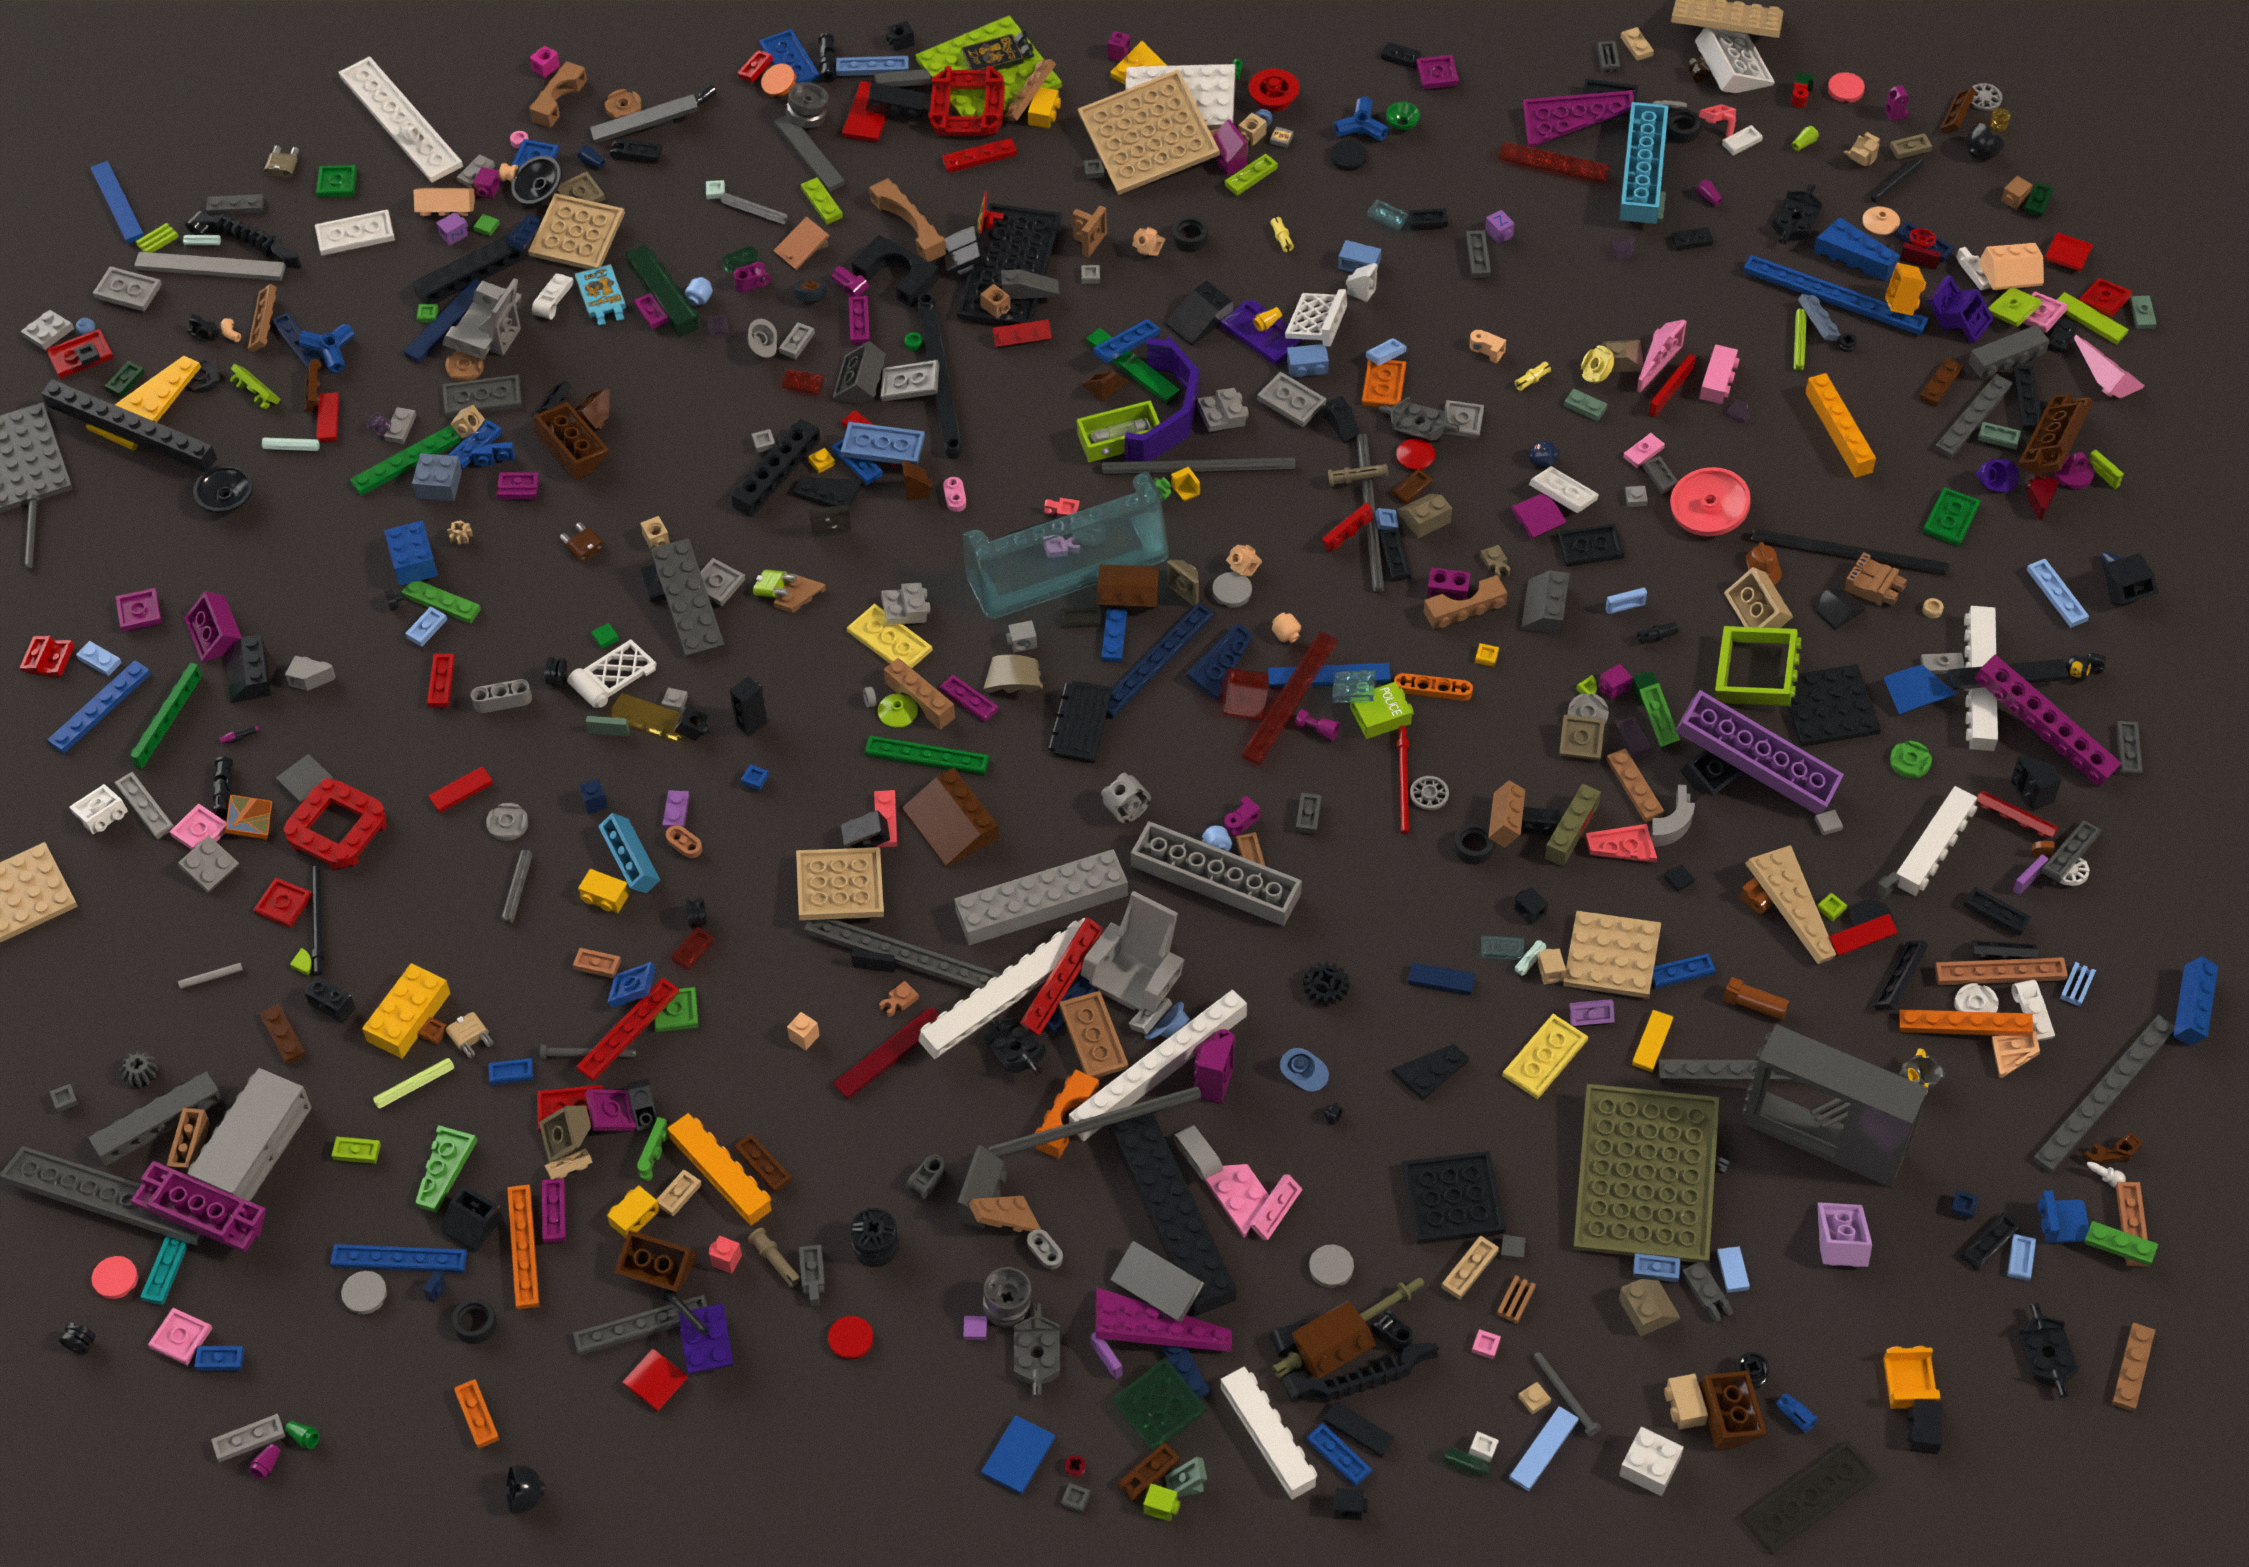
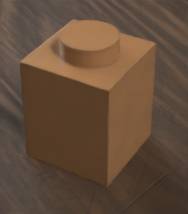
M2016 176L2004 188L2001 201L2017 210L2030 197L2033 185Z

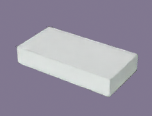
M1751 125L1723 139L1722 145L1732 155H1735L1762 141L1763 136Z

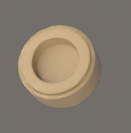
M1930 598L1924 602L1922 611L1928 618L1935 619L1942 615L1944 606L1940 600Z

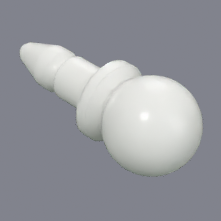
M2087 1162V1166L2093 1172L2101 1175L2103 1181H2108L2109 1185L2116 1188L2117 1182L2126 1181L2125 1175L2121 1171H2114L2111 1167L2106 1169L2097 1163Z

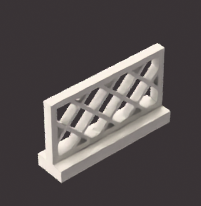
M1339 289L1336 295L1302 293L1285 332V338L1323 340V346H1331L1347 308L1346 290Z

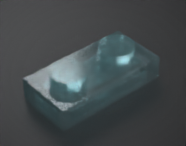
M1378 199L1367 212V216L1398 231L1409 219L1408 213Z

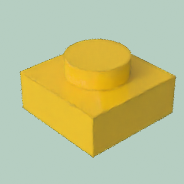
M825 448L808 456L809 462L818 473L835 466V460Z

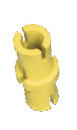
M1276 217L1278 223L1273 218L1270 224L1275 231L1276 240L1280 242L1284 252H1288L1286 246L1291 251L1294 245L1289 237L1288 229L1284 227L1280 217Z
M1544 361L1536 368L1526 371L1524 376L1514 381L1515 386L1521 384L1517 389L1522 391L1530 384L1537 383L1539 378L1550 373L1551 367L1543 370L1549 364Z

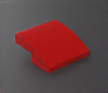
M2057 232L2045 260L2081 272L2093 244Z
M33 636L19 669L36 675L61 677L75 644L71 640L54 641L51 636Z
M652 1349L622 1384L637 1398L641 1397L657 1412L684 1383L688 1376L672 1362Z

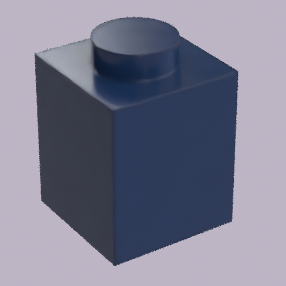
M599 779L579 785L581 797L588 815L608 808Z

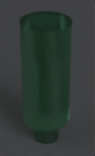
M1451 1446L1448 1448L1444 1462L1478 1476L1480 1473L1489 1475L1491 1466L1484 1464V1459Z

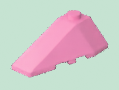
M1679 320L1665 323L1661 329L1658 328L1655 331L1638 380L1637 392L1640 393L1683 347L1687 321Z
M2077 335L2074 337L2097 383L2103 387L2102 391L2110 397L2115 395L2118 398H2122L2145 386L2129 372L2120 368L2117 363L2104 356L2101 351Z

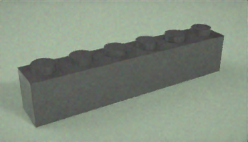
M205 1072L195 1076L189 1082L175 1087L171 1092L157 1097L146 1106L137 1108L133 1113L116 1120L112 1125L96 1131L88 1138L106 1167L177 1127L183 1108L206 1111L222 1102L223 1099L209 1074Z

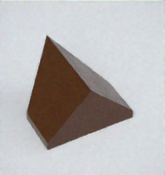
M1115 371L1095 373L1082 384L1097 398L1104 401L1127 384L1129 380L1116 374Z

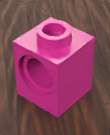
M545 45L529 57L532 71L543 78H546L560 67L557 52Z

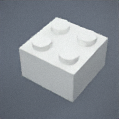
M1641 1427L1622 1463L1619 1476L1662 1496L1681 1459L1684 1447Z

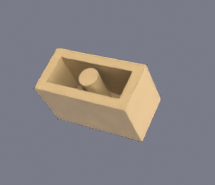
M1696 1374L1669 1378L1667 1387L1664 1388V1394L1667 1402H1671V1417L1673 1422H1677L1679 1430L1706 1425L1708 1412Z

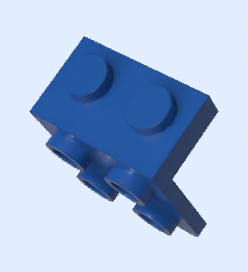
M2053 1190L2043 1191L2041 1199H2038L2037 1207L2038 1212L2041 1213V1229L2045 1234L2046 1243L2085 1242L2089 1231V1223L2084 1201H2055Z

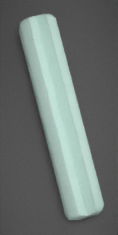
M262 439L263 449L318 451L320 447L319 440Z

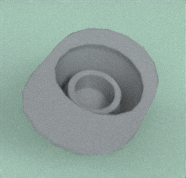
M756 319L750 324L747 342L752 351L765 358L772 357L776 353L777 331L771 322L765 319Z

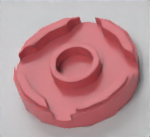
M1847 72L1838 73L1829 80L1828 93L1838 102L1844 103V101H1849V103H1853L1863 96L1865 85L1862 79L1855 74Z
M122 1256L106 1258L96 1266L92 1274L94 1289L105 1299L115 1300L126 1296L127 1292L134 1289L138 1280L135 1265L131 1260Z

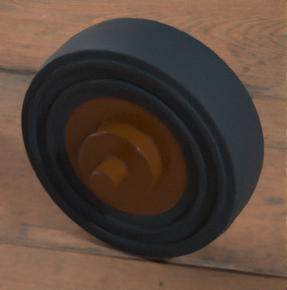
M817 279L800 280L794 284L793 294L797 299L803 301L821 300L827 295V285L825 282Z

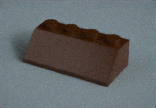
M568 402L534 416V432L575 480L593 473L609 453L606 445Z

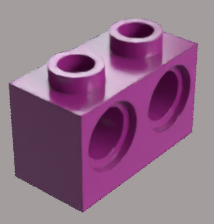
M1431 568L1427 599L1444 594L1453 600H1467L1471 573L1460 570Z

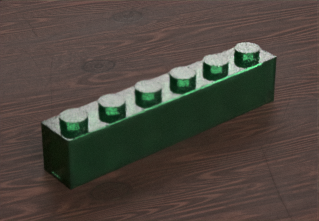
M646 244L626 252L629 268L648 294L651 293L668 316V323L680 338L698 330V321L700 320L698 312L692 310L688 298L683 297L678 285L675 286L671 274L665 272V267L661 261L658 262L655 252L650 250Z

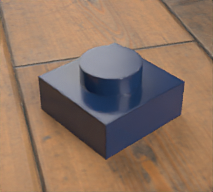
M1956 1190L1950 1213L1972 1219L1978 1196Z
M436 1271L433 1272L423 1289L427 1300L435 1303L438 1296L444 1293L446 1283L443 1275Z

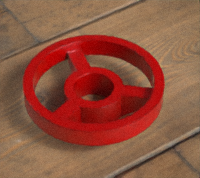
M1918 228L1910 232L1909 239L1917 246L1931 247L1936 242L1935 234L1927 229ZM1918 233H1925L1930 235L1931 237H1927L1926 235L1922 234L1919 235Z

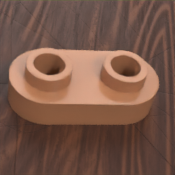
M679 825L668 828L666 840L671 847L687 858H696L702 853V844L699 838Z

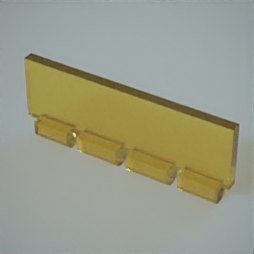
M621 693L611 709V718L627 719L630 726L642 730L646 726L647 732L662 736L664 733L665 738L677 742L681 736L685 737L674 732L681 712Z

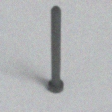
M34 494L26 497V504L29 505L25 568L27 570L33 567L36 509L40 504V497Z
M541 1044L540 1058L547 1060V1056L586 1057L593 1048H548L547 1044ZM625 1049L617 1058H634L637 1055V1051Z
M1539 1352L1535 1353V1361L1586 1427L1585 1433L1587 1436L1591 1437L1598 1433L1601 1429L1598 1422L1593 1423L1544 1356Z

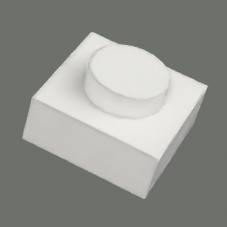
M1477 1431L1469 1454L1490 1462L1499 1440Z

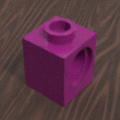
M1112 32L1107 43L1108 59L1122 61L1129 54L1130 34Z
M481 167L473 182L476 195L494 198L501 185L499 170Z
M1618 664L1600 674L1599 689L1612 700L1630 690L1632 676L1621 664Z

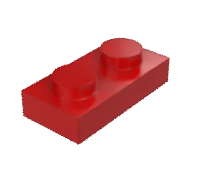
M757 50L737 73L739 79L753 83L774 60L772 54Z

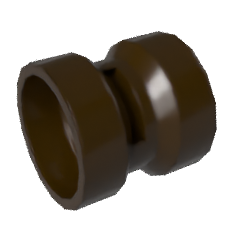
M1698 56L1688 62L1687 67L1695 82H1703L1708 79L1710 72L1704 58Z

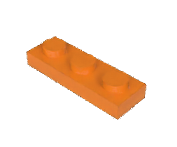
M476 1379L454 1387L477 1448L480 1449L499 1441L500 1439Z

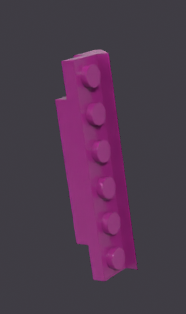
M152 1161L141 1177L143 1183L131 1199L132 1205L244 1253H246L255 1238H260L266 1214V1208L155 1161Z

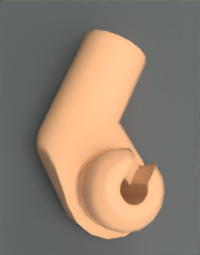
M230 318L223 319L220 324L222 335L230 340L239 342L241 334L232 330L234 321Z

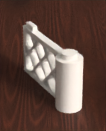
M630 639L588 667L574 670L569 675L567 682L594 708L605 706L608 702V697L642 675L648 676L656 670V662ZM631 647L635 651V655H626L624 651ZM618 659L619 665H609L608 661ZM622 660H634L633 666L622 665ZM637 661H646L648 663L644 667L636 666ZM596 669L604 670L603 675H594L592 671ZM617 670L618 674L617 676H608L606 671ZM621 671H632V674L628 677L620 676ZM605 681H616V685L609 689L605 685Z

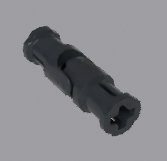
M822 33L818 37L820 44V77L823 82L828 83L836 79L834 72V37L830 33Z
M225 756L217 757L214 761L216 773H214L213 778L214 790L212 798L214 800V807L212 808V813L220 818L227 817L229 797L232 795L230 790L232 789L233 776L231 774V767L233 766V760Z

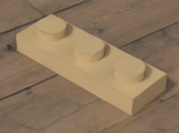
M1480 1236L1444 1280L1441 1288L1460 1300L1498 1253L1499 1247Z

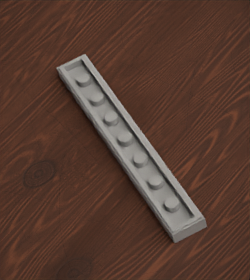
M139 252L134 267L135 270L281 281L285 270V263Z

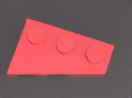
M1647 824L1590 832L1585 835L1590 855L1657 862V856Z

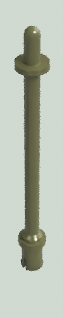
M1417 1278L1406 1286L1400 1282L1397 1284L1398 1291L1361 1313L1360 1316L1366 1322L1402 1298L1410 1301V1293L1423 1286L1424 1280ZM1291 1352L1287 1358L1272 1366V1370L1277 1371L1275 1375L1279 1379L1293 1369L1298 1370L1302 1367L1303 1360L1300 1353Z

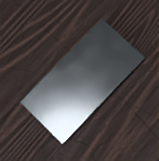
M519 374L442 384L446 418L456 417L460 410L474 405L480 413L522 408Z
M1135 1241L1131 1243L1110 1279L1179 1322L1183 1321L1204 1285L1202 1281Z

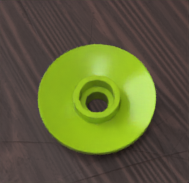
M891 694L880 702L877 710L878 717L886 726L892 728L906 727L916 719L918 706L916 701L906 694Z

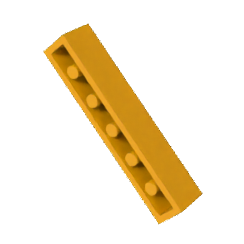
M1824 373L1808 378L1805 393L1853 476L1857 478L1873 473L1876 457L1828 375Z
M687 1113L667 1128L670 1140L745 1221L752 1226L772 1211L771 1197L765 1190L761 1191L757 1187L758 1184L751 1175L747 1176L744 1173V1169L738 1161L734 1162L730 1158V1154L724 1146L720 1147L717 1144L714 1135L711 1132L707 1133L703 1129L704 1127L700 1120L696 1117L693 1119Z

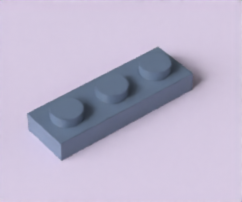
M1802 294L1798 301L1824 340L1837 342L1841 337L1837 330L1838 327L1832 323L1828 317V312L1820 305L1819 299L1814 295Z

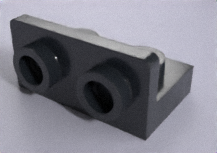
M1524 807L1521 832L1525 834H1543L1546 836L1553 835L1560 823V810Z

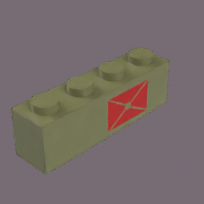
M1585 784L1581 785L1547 843L1545 859L1564 867L1599 806L1601 791Z

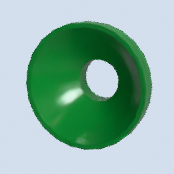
M1397 102L1387 109L1386 117L1390 126L1405 131L1417 125L1420 113L1418 108L1411 103ZM1400 120H1405L1407 124L1400 125L1397 122Z

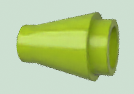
M1813 126L1804 127L1795 141L1792 142L1794 150L1800 151L1816 142L1819 137L1818 131Z

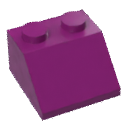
M1228 119L1213 135V139L1220 151V155L1214 158L1220 170H1223L1227 176L1247 166V142L1232 121Z

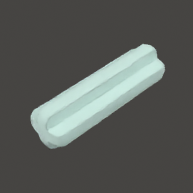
M185 235L183 242L184 245H220L221 238L219 235Z
M1540 940L1536 941L1515 966V972L1521 976L1525 975L1537 961L1539 952L1546 949V944Z

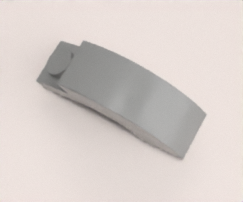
M1678 785L1676 810L1674 813L1664 818H1653L1651 839L1654 847L1671 844L1688 831L1692 822L1695 803H1690L1687 785Z

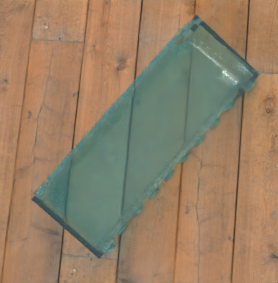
M1149 472L1134 477L1133 486L1136 493L990 542L981 530L963 533L966 578L984 614L991 619L999 618L1098 584L1099 564L1151 566L1165 561L1169 556L1161 494Z

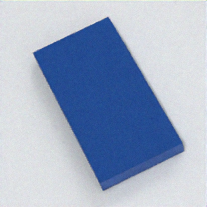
M792 29L759 40V45L763 52L772 54L774 59L771 62L772 66L787 64L794 70L796 74L795 84L802 82L812 83L821 79L819 72Z

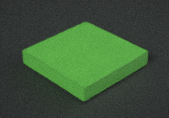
M695 987L679 989L680 993L654 1019L656 1032L699 1027Z

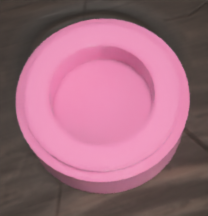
M516 131L510 136L511 145L517 149L520 148L524 139L529 140L527 133L524 131Z

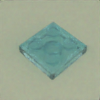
M1376 671L1335 672L1332 692L1333 703L1374 701Z

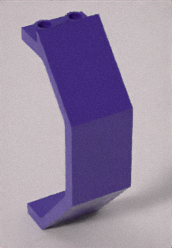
M1169 335L1167 340L1147 338V365L1154 370L1168 371L1174 374L1187 390L1183 408L1147 433L1126 432L1125 462L1152 461L1190 436L1197 406L1196 402L1199 396V369Z

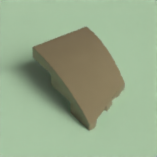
M998 655L992 657L983 689L988 694L1004 689L1007 693L1021 689L1031 693L1043 689V684L1039 679L1041 674L1038 670V661L1035 658L1021 655Z

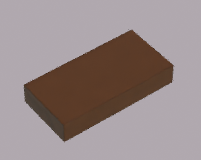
M1417 469L1392 490V495L1407 505L1433 484V479L1420 469Z

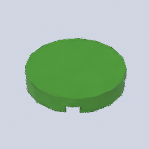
M1906 741L1905 743L1897 744L1892 749L1890 756L1891 767L1902 777L1910 779L1920 778L1931 767L1932 756H1930L1929 750L1919 742Z

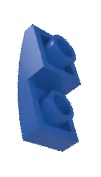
M513 442L489 444L472 450L474 463L480 466H494L495 460L514 461L516 455Z

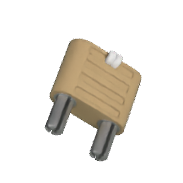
M471 1012L464 1017L460 1016L457 1018V1021L446 1028V1032L459 1050H463L469 1058L475 1055L470 1046L482 1039L487 1047H490V1044L491 1046L493 1045V1041L488 1035L489 1031L475 1012Z

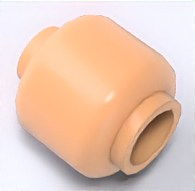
M1281 613L1272 621V631L1281 642L1289 641L1292 643L1300 637L1301 625L1292 614Z

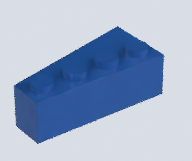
M1838 218L1817 237L1814 249L1815 254H1825L1829 256L1828 259L1840 260L1847 263L1846 266L1858 267L1863 269V273L1884 281L1893 274L1896 263L1899 262L1900 258L1899 254L1842 218Z

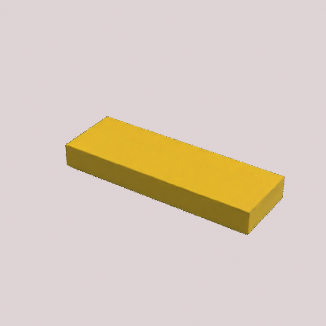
M1655 1010L1652 1011L1632 1061V1066L1653 1072L1672 1024L1673 1016Z

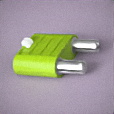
M764 570L757 577L758 581L753 588V593L755 596L776 598L779 595L788 596V589H783L787 581H796L797 575L788 574L786 571Z

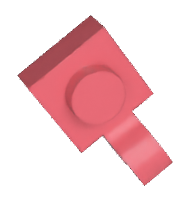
M1060 498L1059 502L1046 500L1044 514L1053 515L1057 513L1056 518L1064 516L1067 520L1075 521L1080 501Z

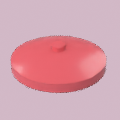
M1716 467L1698 469L1685 475L1676 484L1671 494V511L1676 522L1686 531L1700 536H1717L1732 531L1745 520L1751 504L1749 488L1745 481L1730 470Z

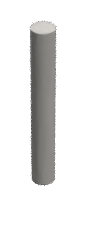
M237 963L178 981L179 987L183 989L243 971L242 964Z

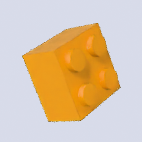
M1896 263L1885 295L1891 311L1913 316L1914 311L1918 309L1920 293L1924 292L1926 286L1919 267Z

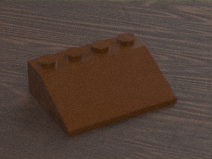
M955 768L937 776L902 808L946 868L999 839L998 824Z

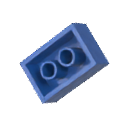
M423 520L384 530L399 586L438 576Z

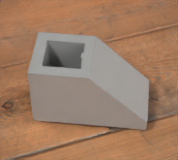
M294 656L285 673L290 687L306 691L328 683L336 677L333 666L329 663Z

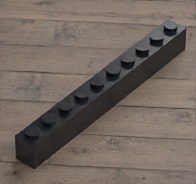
M53 379L41 392L47 407L200 471L205 472L209 470L217 460L212 445Z

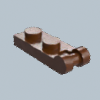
M317 359L310 361L309 368L305 373L304 412L312 413L314 406L319 404L320 395L317 394V391L319 390L320 380L317 379V374L320 370L321 362Z
M1164 1442L1122 1478L1117 1487L1122 1492L1125 1491L1129 1495L1128 1498L1135 1503L1149 1489L1151 1484H1155L1180 1462V1457ZM1135 1480L1139 1483L1136 1488L1132 1485V1482Z

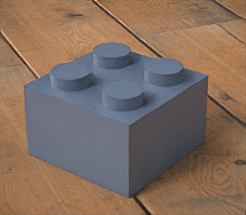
M420 453L412 482L415 497L419 499L454 501L462 473L459 457Z

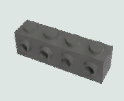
M2035 325L1972 350L1968 363L1980 378L1992 376L1999 371L2007 370L2014 365L2025 363L2032 358L2044 355L2047 351L2049 339Z

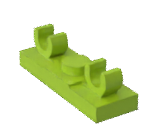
M235 363L231 367V370L236 374L231 377L230 381L236 384L239 380V383L236 385L238 388L243 389L247 384L246 388L254 394L258 392L260 395L254 398V402L258 404L262 402L261 408L266 410L270 406V402L279 403L281 399L247 369Z

